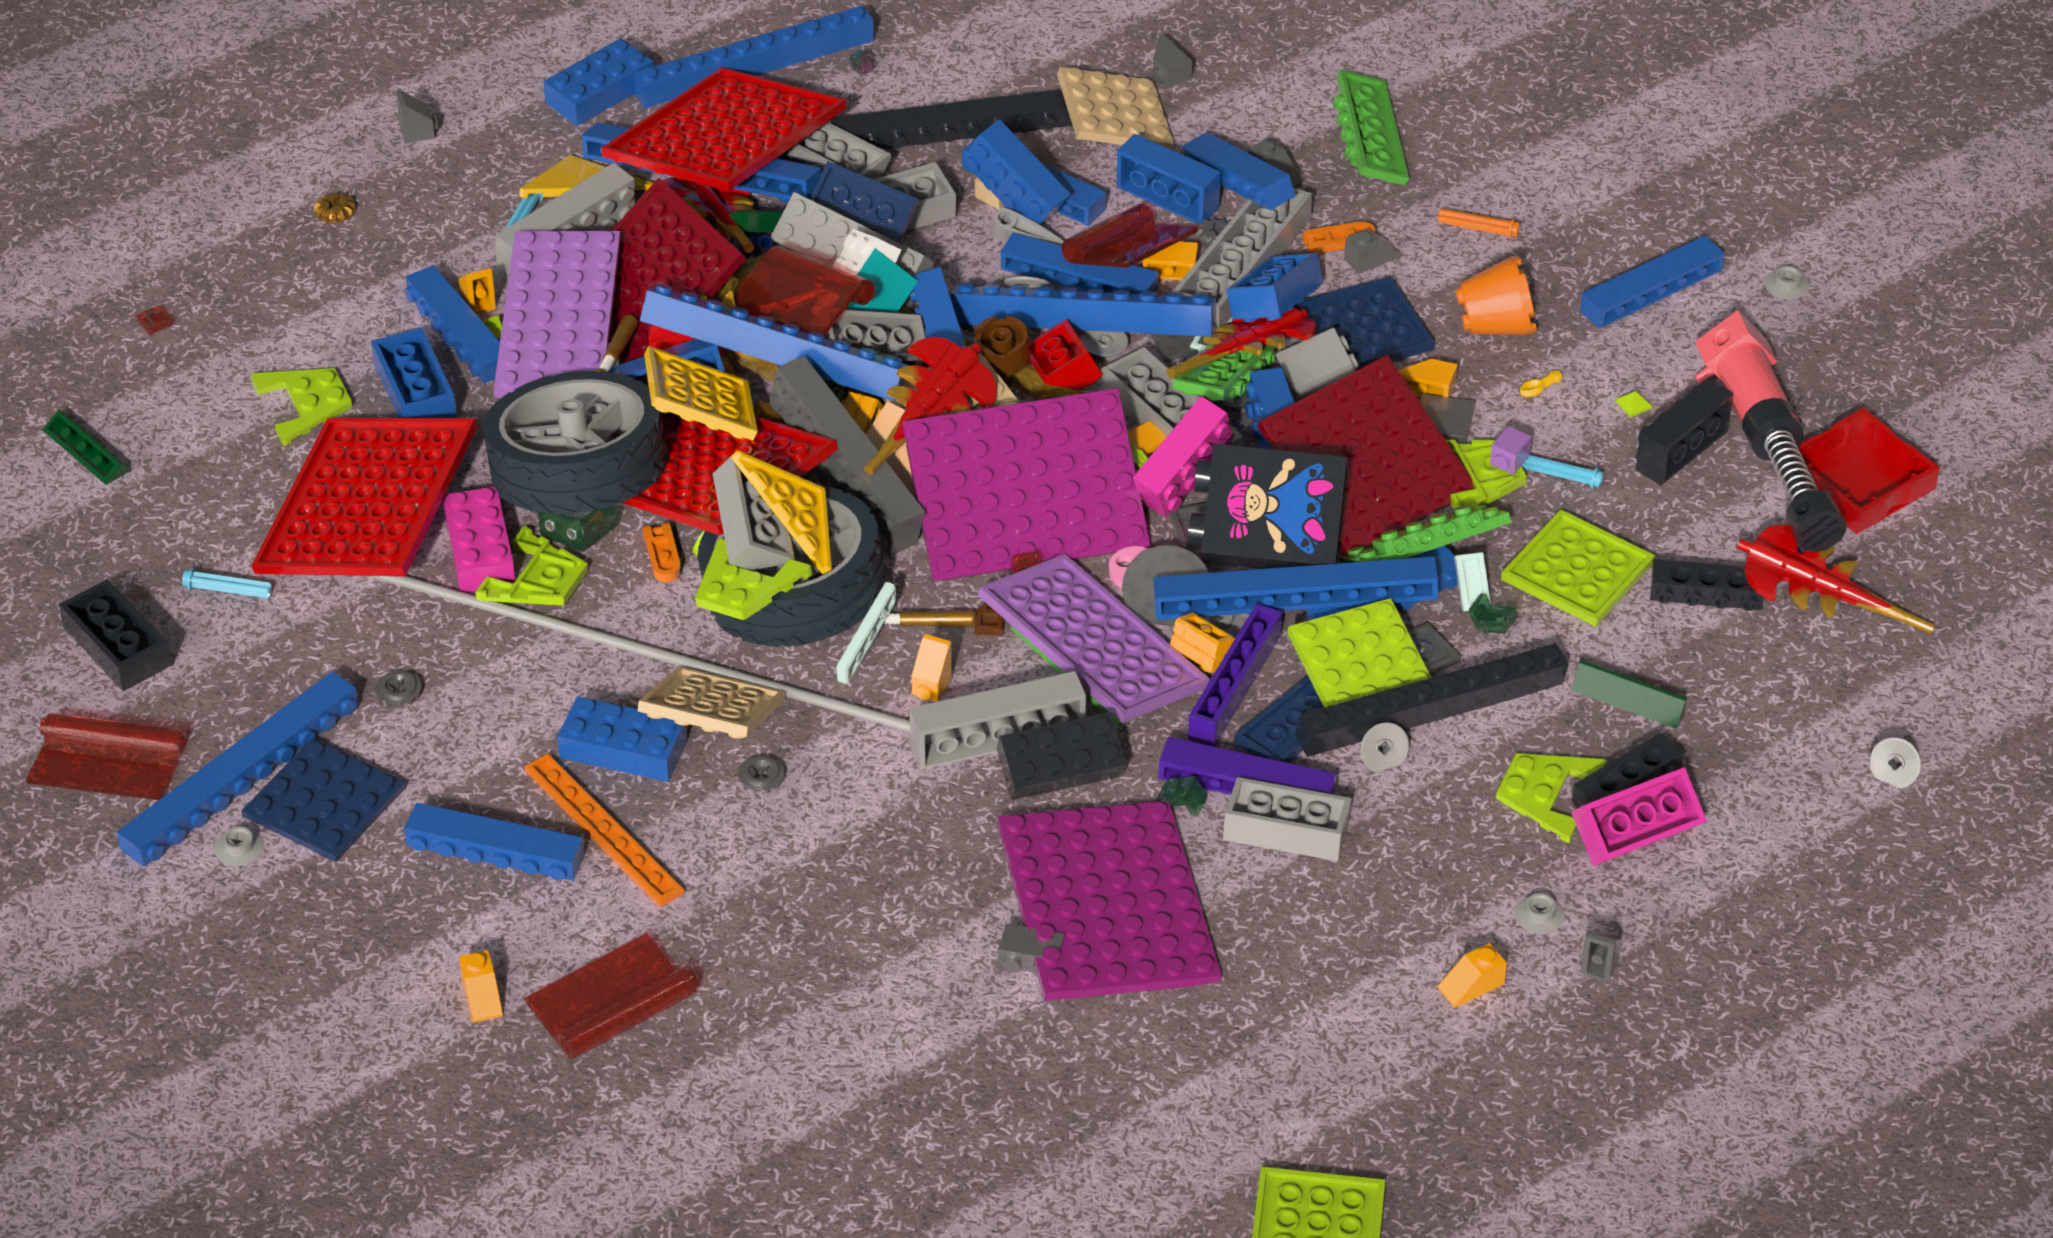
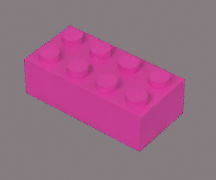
M1202 396L1195 402L1134 475L1133 480L1136 490L1140 492L1143 504L1164 518H1167L1171 512H1175L1180 507L1183 497L1188 491L1194 490L1197 460H1212L1214 444H1232L1233 433L1227 412Z
M495 487L445 494L442 500L444 518L460 592L476 591L487 576L514 583L513 559L499 495Z
M1685 767L1588 803L1571 812L1593 866L1688 831L1707 822Z

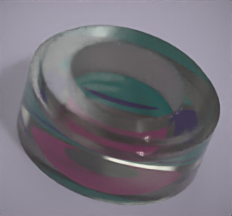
M858 50L850 55L849 62L853 71L860 76H865L872 71L871 59L863 50Z

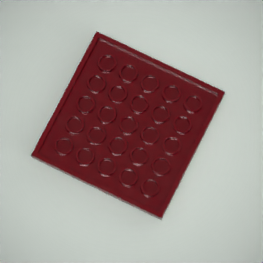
M660 178L650 186L611 230L620 231L621 243L609 343H611L624 316L633 315L638 321V325L621 352L619 359L623 363H627L644 357L649 346L648 332L651 324L640 321L648 289L655 285L657 286V284H665L673 288L672 291L681 294L682 292L694 293L698 295V299L705 295L708 301L747 259Z
M1388 355L1261 420L1257 425L1273 450L1347 457L1348 472L1339 549L1343 555H1347L1348 550L1351 548L1363 546L1366 549L1373 546V540L1381 538V533L1390 530L1402 531L1406 529L1405 526L1407 524L1419 522L1447 507L1452 502L1451 494L1475 489L1472 478Z

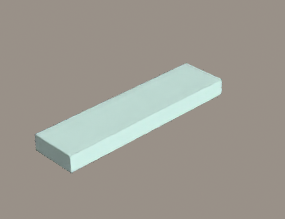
M885 582L837 664V679L839 682L849 684L896 603V587L894 584Z

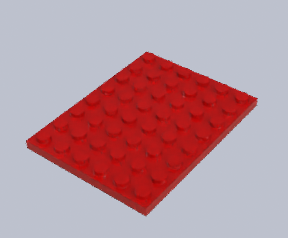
M721 67L601 147L602 157L612 159L617 163L623 162L634 165L636 168L652 170L657 174L674 176L679 180H689L696 182L698 185L718 188L720 191H730L846 109V99Z
M670 413L662 417L668 455L666 467L662 469L663 473L653 485L645 491L637 493V496L623 502V504L722 535L724 532L713 473L737 450L793 475L802 477L837 451V444L833 439L755 416L758 432L754 440L747 438L739 439L730 432L721 429L713 430L701 422L695 420L690 422L681 418L680 415Z
M327 418L251 565L254 574L406 577L476 432L478 425L475 418Z

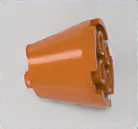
M1519 256L1507 258L1459 283L1460 288L1455 290L1458 305L1464 306L1465 314L1461 316L1464 331L1470 330L1471 335H1530L1537 333L1536 324L1530 323V318L1534 317V310L1526 276L1523 271L1518 270V266L1522 265Z

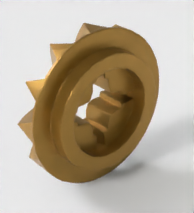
M335 191L331 195L325 193L323 198H317L314 205V212L317 218L328 223L345 221L356 210L353 197L347 196L345 192L337 194Z

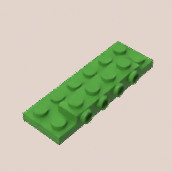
M1340 69L1336 76L1340 93L1333 100V108L1339 112L1337 125L1342 126L1340 139L1346 142L1345 158H1349L1350 164L1358 168L1360 175L1405 186L1409 180V175L1386 81Z
M1209 344L1202 352H1204V351H1206V350H1208V349H1210V348H1212V347H1214V346H1216V345H1214V344ZM1262 344L1263 354L1260 356L1240 350L1190 370L1173 379V389L1182 391L1186 395L1197 394L1206 396L1213 401L1233 400L1236 396L1242 397L1245 393L1246 383H1250V372L1265 370L1266 366H1273L1275 361V351L1273 350L1275 347Z
M1470 505L1460 506L1454 509L1455 513L1436 514L1430 517L1429 522L1423 524L1420 521L1407 524L1405 530L1381 533V538L1372 541L1373 546L1366 549L1363 546L1349 549L1347 555L1339 557L1340 563L1406 559L1511 523L1509 512L1499 511L1497 507L1486 508L1485 505L1471 508Z

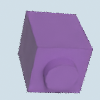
M1507 426L1492 444L1490 465L1514 475L1530 456L1532 436Z

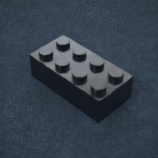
M1707 378L1700 385L1694 386L1684 398L1678 399L1665 413L1662 412L1649 426L1643 427L1638 435L1639 445L1636 454V471L1661 486L1728 432L1733 393Z
M108 579L59 604L63 628L122 691L172 666L168 642Z
M1111 712L1000 735L996 748L1011 800L1122 777L1127 765Z

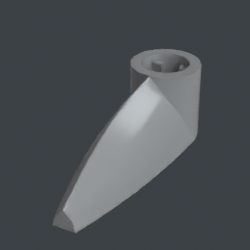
M1002 208L997 210L994 215L990 232L996 240H1008L1012 233L1061 246L1063 244V240L1015 211Z

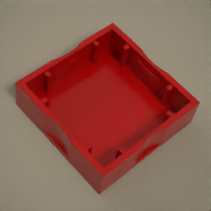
M1865 408L1835 423L1826 432L1805 440L1799 447V452L1818 490L1826 491L1833 495L1846 521V526L1855 534L1866 530L1935 490L1937 487L1940 467L1915 447L1898 438L1888 426Z

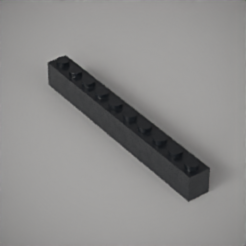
M1062 89L839 116L831 119V124L880 149L902 148L919 144L927 145L944 141L952 142L968 138L975 139L999 119L1012 133H1026L1041 129L1050 130L1066 126L1073 127Z
M1551 644L1300 714L1295 736L1307 757L1362 742L1365 734L1372 727L1380 723H1393L1406 730L1561 685L1564 682L1569 664L1557 644Z

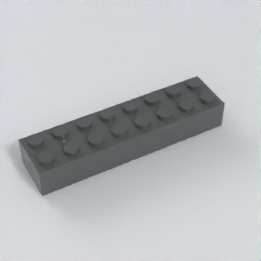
M802 356L777 367L769 400L772 409L780 414L786 426L836 441L838 450L831 454L826 461L816 465L829 478L832 487L843 490L842 492L845 494L848 492L857 497L871 510L870 515H874L878 525L882 549L889 557L917 544L922 520L925 515L924 509L886 461L872 475H868L864 471V467L878 450L806 357Z

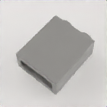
M1334 328L1275 354L1297 402L1355 372V369L1359 368L1353 353L1348 355L1346 352L1350 349L1344 336L1338 337Z

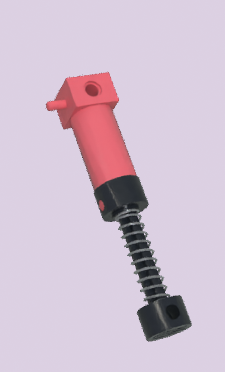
M1737 310L1695 341L1707 366L1697 373L1695 378L1699 383H1702L1715 374L1721 379L1725 389L1733 393L1732 405L1739 417L1751 449L1760 459L1772 461L1778 477L1784 486V490L1788 494L1789 500H1791L1786 510V521L1799 547L1810 552L1828 550L1842 540L1846 532V521L1833 495L1826 491L1818 490L1799 452V447L1804 439V430L1773 371L1772 365L1778 361L1767 339Z

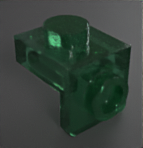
M1483 593L1479 594L1469 608V614L1476 630L1481 632L1505 634L1518 617L1515 607L1491 606L1487 594Z
M1195 776L1172 778L1166 780L1156 801L1169 802L1171 807L1185 805L1192 816H1199L1207 800V795Z

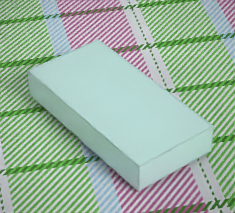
M1483 552L1455 556L1454 562L1462 611L1491 608Z

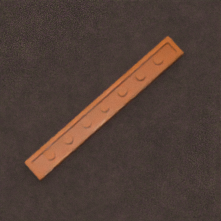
M549 753L524 766L525 772L660 908L685 894L684 888Z

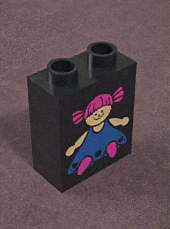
M1214 444L1212 460H1197L1194 491L1208 493L1206 513H1191L1188 546L1201 547L1203 563L1258 569L1337 564L1348 472L1347 457Z

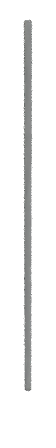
M368 576L677 666L786 691L785 697L910 732V720L502 603L476 600L474 595L408 576Z

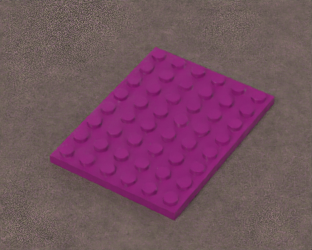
M1118 388L903 421L902 427L916 500L925 511L924 519L922 520V531L933 582L1014 570L1018 567L1030 565L1035 566L1063 554H1066L1072 560L1114 554L1123 548L1131 546L1150 548L1140 492L1136 490L1133 480L1136 473Z
M1169 801L998 816L997 827L1024 927L1028 928L1029 933L1030 928H1035L1036 937L1041 941L1051 940L1054 932L1064 933L1060 952L1054 947H1047L1042 952V958L1035 957L1036 973L1044 1001L1183 988L1221 982L1222 975Z

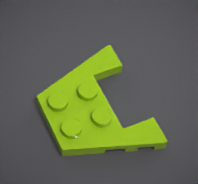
M335 368L250 374L251 381L258 395L286 388L300 416L296 419L275 424V430L283 446L291 443L292 439L299 435L309 433L313 427L320 423H325L327 418H335L352 408V401Z
M1446 440L1472 478L1475 487L1472 490L1451 494L1450 498L1453 509L1464 505H1470L1471 508L1481 505L1486 506L1526 484L1527 476L1522 467L1513 475L1490 465L1491 448L1495 440H1472L1471 444H1457L1456 440Z
M523 526L513 540V550L534 556L514 583L487 576L476 590V600L564 606L587 574L588 563L563 548L559 550L550 545L548 539L543 536L540 538L534 536L531 529Z
M719 538L695 596L696 604L701 608L745 620L771 603V597L780 591L787 592L794 587L793 583L801 577L803 579L810 577L813 574L811 565L789 559L774 577L763 575L729 564L725 540Z
M1516 753L1497 790L1496 799L1523 816L1532 818L1540 823L1542 828L1547 831L1551 830L1559 835L1561 840L1570 843L1577 829L1573 817L1554 812L1552 809L1569 775L1583 779L1607 765V760Z

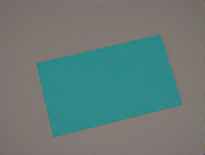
M874 248L834 309L897 313L918 281Z

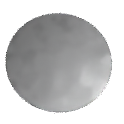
M1171 545L1147 549L1132 560L1124 573L1122 594L1125 604L1129 610L1146 624L1175 626L1177 619L1156 620L1153 577L1209 572L1201 559L1187 549Z

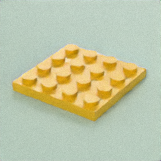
M648 346L644 356L652 406L664 413L672 412L680 415L681 418L690 422L694 420L701 422L710 429H721L730 432L736 438L754 440L758 431L748 380Z

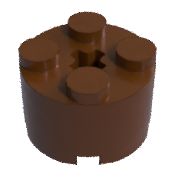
M994 316L978 325L975 332V343L981 347V354L1002 380L1009 379L1011 375L1017 374L1030 362L1029 338L1027 328L1021 320L1012 316H1006V319H997V316Z

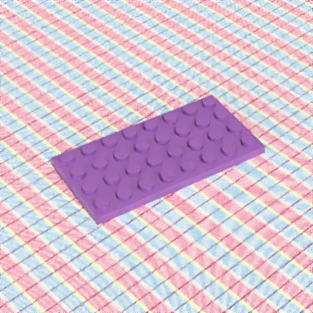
M515 231L494 383L495 398H502L507 393H512L515 391L514 389L528 382L547 376L552 377L556 374L595 371L599 369L603 362V356L609 346L621 243L620 231Z
M1066 554L981 586L978 596L1065 673L1075 671L1082 688L1122 723L1201 691L1209 683L1210 679Z

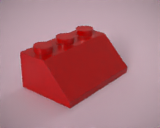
M1067 319L1029 342L1030 362L1045 385L1081 390L1084 387L1093 385L1098 378L1103 376Z

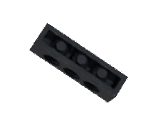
M1653 559L1650 601H1658L1664 604L1670 602L1684 603L1690 606L1707 605L1717 608H1742L1746 611L1762 610L1764 597L1758 594L1748 583L1745 567Z
M1659 733L1573 785L1571 802L1579 808L1681 769L1684 753Z

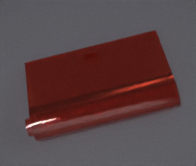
M1139 203L1066 239L1062 243L1061 251L1069 263L1129 268L1197 233L1198 228L1155 224L1154 215L1150 207Z
M774 246L766 252L733 294V299L737 306L785 324L798 326L801 330L818 332L825 336L851 302L859 305L868 304L875 295V286L871 280Z
M48 713L46 718H42L40 722V734L44 737V744L26 778V783L160 800L163 798L186 745V732L183 729Z
M646 933L527 996L525 1003L571 1060H574L696 994L698 980L691 970L687 971L683 967L676 970Z

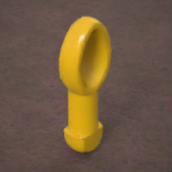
M1554 370L1541 379L1529 380L1520 387V394L1523 397L1538 396L1545 388L1555 383H1560L1563 379L1562 373Z

